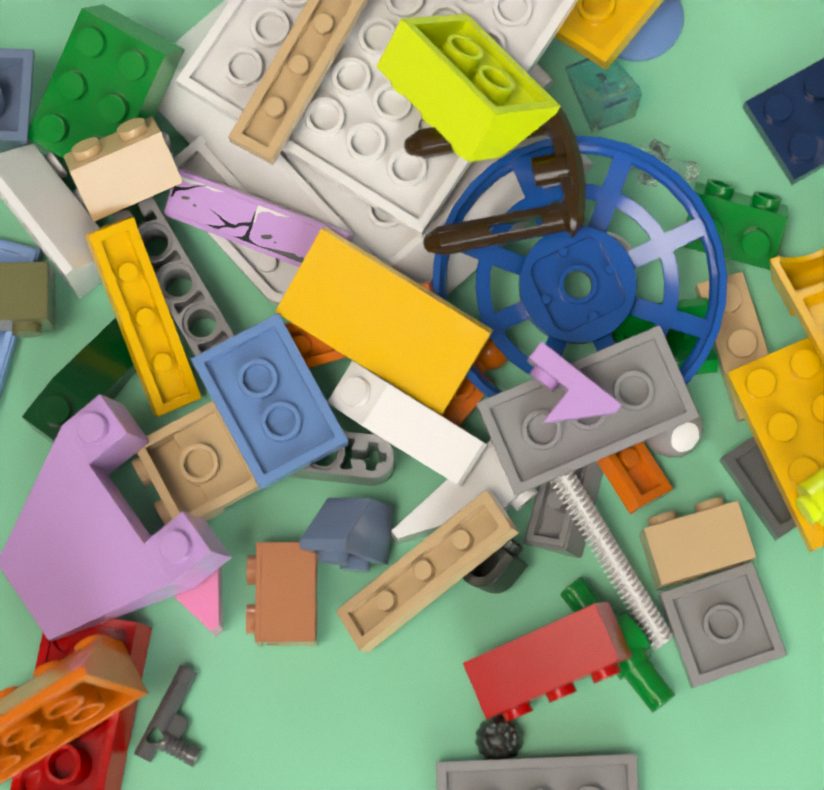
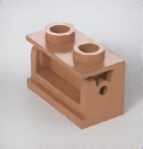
M256 542V555H247V585L256 586L255 604H247L246 634H255V643L258 646H263V643H267L270 646H317L318 555L300 549V542Z

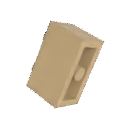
M153 116L145 120L143 118L128 120L117 128V132L101 139L93 137L82 140L72 147V152L63 155L93 222L183 183Z
M718 497L696 504L694 506L696 513L678 518L676 511H669L648 519L649 527L643 528L639 538L656 591L750 563L756 558L738 501L724 504L723 498Z

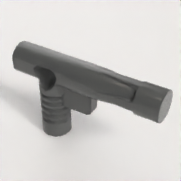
M180 664L134 752L135 755L148 762H152L159 749L162 752L166 751V754L170 753V756H174L176 759L179 758L180 761L183 760L184 763L191 767L196 765L201 756L202 749L195 745L190 746L189 742L186 743L185 740H181L189 721L179 716L177 712L198 673ZM158 728L163 735V741L160 743H149L153 730Z

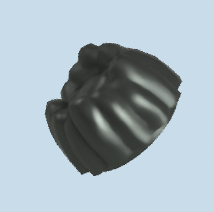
M502 715L482 721L480 728L476 730L477 738L475 744L478 746L479 753L483 754L486 760L510 759V757L517 756L518 750L522 747L521 739L523 737L519 731L518 723L513 722V720L505 722Z

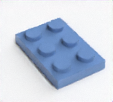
M279 313L191 358L196 371L261 491L349 445L343 430Z

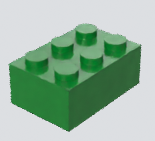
M104 4L81 8L30 125L29 139L64 158L63 155L72 152V147L82 140L93 137L98 139L104 138L117 132V128L122 123L134 118H143L144 120L152 116L154 118L185 49Z

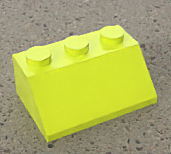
M468 14L402 18L376 66L388 78L392 88L397 93L405 96L421 113L422 119L430 126L436 128L451 144L453 151L468 162L503 157L552 118L560 108V105Z

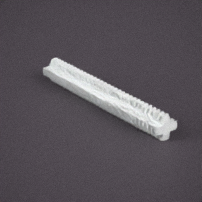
M572 471L551 480L550 484L556 483L553 489L559 488L556 494L562 493L559 499L565 498L562 504H568L565 509L572 510L569 515H575L572 520H578L575 525H581L578 530L585 531L581 535L588 536L585 542L591 541L588 547L594 546L591 552L597 551L594 557H601L597 562H604L601 568L607 567L604 573L610 572L607 578L613 577V580L610 581L611 584L616 583L613 588L620 589L616 593L623 594L619 598L621 600L626 599L623 604H629L626 607L627 610L632 609L629 614L636 615L632 619L634 621L636 619L639 620L636 624L642 625L640 629L641 631L645 630L644 635H648V641H652L650 646H655L653 650L660 648L672 638L673 633H670V628L664 622V618L661 617L654 602L650 599L651 597L648 596L649 594L645 591L646 589L642 585L641 580H639L638 575H636L635 570H632L631 564L626 559L612 533H610L606 523L602 520L603 518L599 515L600 513L596 506H594L593 501L589 499L590 496L586 494L587 491L583 488L584 486L580 483L577 475Z

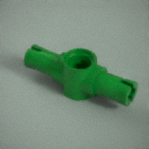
M583 577L577 579L560 594L573 613L595 603L602 602ZM612 609L632 654L631 658L618 663L622 672L617 674V677L620 680L626 679L651 712L654 713L675 696V693L649 660L651 655L647 650L651 646L644 633L628 614L623 612L619 615L615 609Z

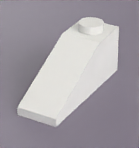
M354 361L351 362L327 401L328 404L459 486H462L487 445L452 421Z
M490 440L486 443L485 449L462 486L447 479L391 530V538L399 545L429 536L485 490L496 496L505 511L512 506L517 512L530 502L538 491L532 488L514 496Z

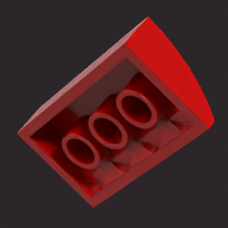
M111 619L55 641H49L42 632L35 670L45 663L63 660L75 652L74 647L77 643L89 636L100 634L123 641L142 679L152 627L134 621ZM138 700L12 777L10 790H120Z

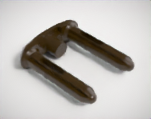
M561 106L552 118L525 138L543 135L550 138L553 154L530 158L532 176L535 187L560 183L561 201L555 204L525 210H514L509 213L438 226L423 238V246L427 252L444 256L562 232L569 234L570 238H574L583 227L585 215L586 185L583 160L574 131ZM434 127L419 129L404 141V149L410 156L425 159L455 153L448 140ZM539 219L542 222L538 226L492 234L489 231L492 227Z

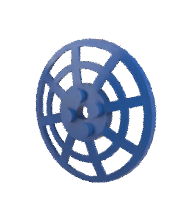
M576 136L581 154H593L612 158L603 186L585 184V199L597 201L588 227L583 226L574 238H570V235L566 232L542 236L543 238L532 247L526 257L499 247L500 245L460 252L479 260L476 269L475 285L478 311L481 319L478 321L493 329L490 338L501 353L511 363L529 374L534 368L526 362L529 357L518 350L508 339L504 330L529 319L538 330L548 336L545 345L562 357L566 343L583 344L593 342L597 352L614 345L615 342L610 333L619 327L629 314L654 323V327L660 325L665 337L669 329L698 338L692 352L679 368L685 384H688L710 353L718 336L726 306L727 271L723 246L714 221L698 194L676 171L657 157L627 143L603 137ZM544 139L518 148L492 163L469 184L452 207L444 225L463 222L466 214L478 198L497 180L512 171L515 173L525 198L517 202L506 213L514 210H525L550 205L549 203L560 201L562 199L560 185L545 189L542 186L535 187L530 158L553 154L550 139ZM634 166L646 172L665 186L683 205L691 220L664 233L660 224L645 208L630 197L621 194L630 167ZM615 208L633 219L645 231L650 241L626 252L617 240L606 233ZM535 219L537 226L542 224L541 220ZM516 223L493 227L490 232L497 234L510 231ZM699 238L706 253L709 272V300L705 319L676 310L679 301L680 279L677 260L673 251ZM435 254L432 278L433 290L436 295L448 301L446 288L450 254L444 256ZM657 258L660 259L664 278L662 305L636 297L637 280L635 269ZM492 265L519 275L518 289L520 302L496 313L492 306L490 293ZM571 272L584 273L591 283L589 294L580 299L569 296L564 289L566 275ZM474 364L472 365L466 377L479 392L487 398L503 392L489 382Z

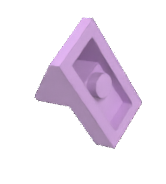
M543 342L537 346L526 361L534 367L529 375L551 392H554L557 387L565 392L541 424L610 416L616 413L622 406L621 403Z

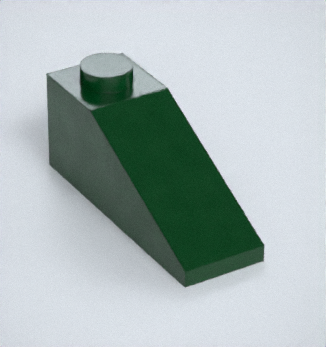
M116 318L51 379L22 415V418L32 429L52 444L64 423L100 394L114 400L135 374V366Z

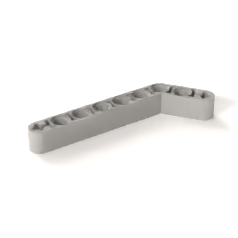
M151 196L136 203L135 205L139 207L145 223L138 227L144 246L146 247L150 241L155 239H162L168 242L165 252L158 256L148 255L172 320L194 357L235 336L153 197ZM127 208L112 214L115 222L126 217H133ZM187 279L191 281L192 286L185 295L176 297L167 293L169 285L174 280ZM207 318L216 323L214 331L209 336L197 337L191 333L193 324L200 319ZM343 431L349 443L345 447H352L353 458L366 459L369 456V452L375 450L379 453V459L386 462L377 463L376 469L370 471L366 469L365 461L350 459L352 469H344L346 465L345 447L337 450V458L332 464L319 466L313 463L288 477L376 486L386 482L391 477L394 470V452L390 443L378 435Z

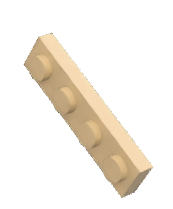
M369 0L307 1L228 136L232 144L274 165Z
M485 490L337 609L336 613L358 649L369 653L517 535L519 531L496 496Z

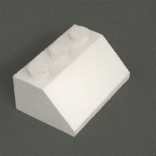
M34 144L0 153V198L77 297L81 299L101 284L102 280L84 236L86 233L99 229V226L96 222L92 221L78 188L71 192L62 181V178L68 174L51 152L43 156Z

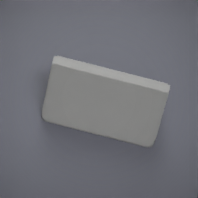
M597 461L573 472L584 486L583 488L587 491L586 494L590 496L589 499L593 501L594 506L604 473ZM550 481L539 485L524 544L581 558L586 544L585 539L587 538V535L582 536L581 534L585 531L578 530L581 525H575L578 520H572L575 516L574 514L569 515L572 510L565 509L568 504H562L565 498L560 500L559 497H561L562 493L556 494L559 488L553 489L556 483L550 484Z

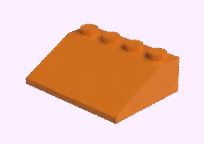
M100 634L89 636L77 643L74 647L75 652L61 661H51L38 667L32 674L34 678L23 685L9 687L0 691V785L148 694L123 641Z

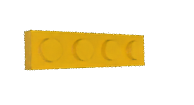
M126 217L84 234L153 415L159 417L201 399V394L134 217Z

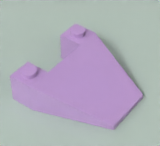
M101 394L61 426L0 555V569L49 641L61 639L194 589L232 558L206 520L186 512H181L152 537L109 477L113 471L150 441L122 403Z

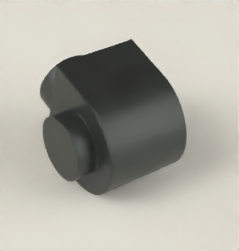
M513 538L465 575L463 577L464 581L492 594L507 591L528 567V564L519 557L524 548Z

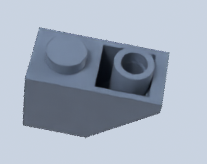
M327 498L300 538V549L317 554L318 563L340 565V570L347 572L368 573L370 565H388L393 507L373 498Z

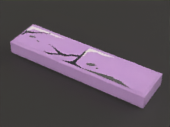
M177 169L183 183L171 188L163 214L298 267L301 266L323 227L326 226L350 242L353 241L354 237L352 232L185 169Z

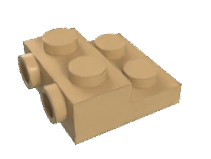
M213 401L146 436L150 442L137 452L139 457L131 461L143 485L154 484L161 498L154 503V506L164 525H167L181 512L204 518L207 522L225 512V507L260 489Z

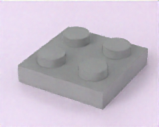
M753 562L658 594L691 689L787 656Z

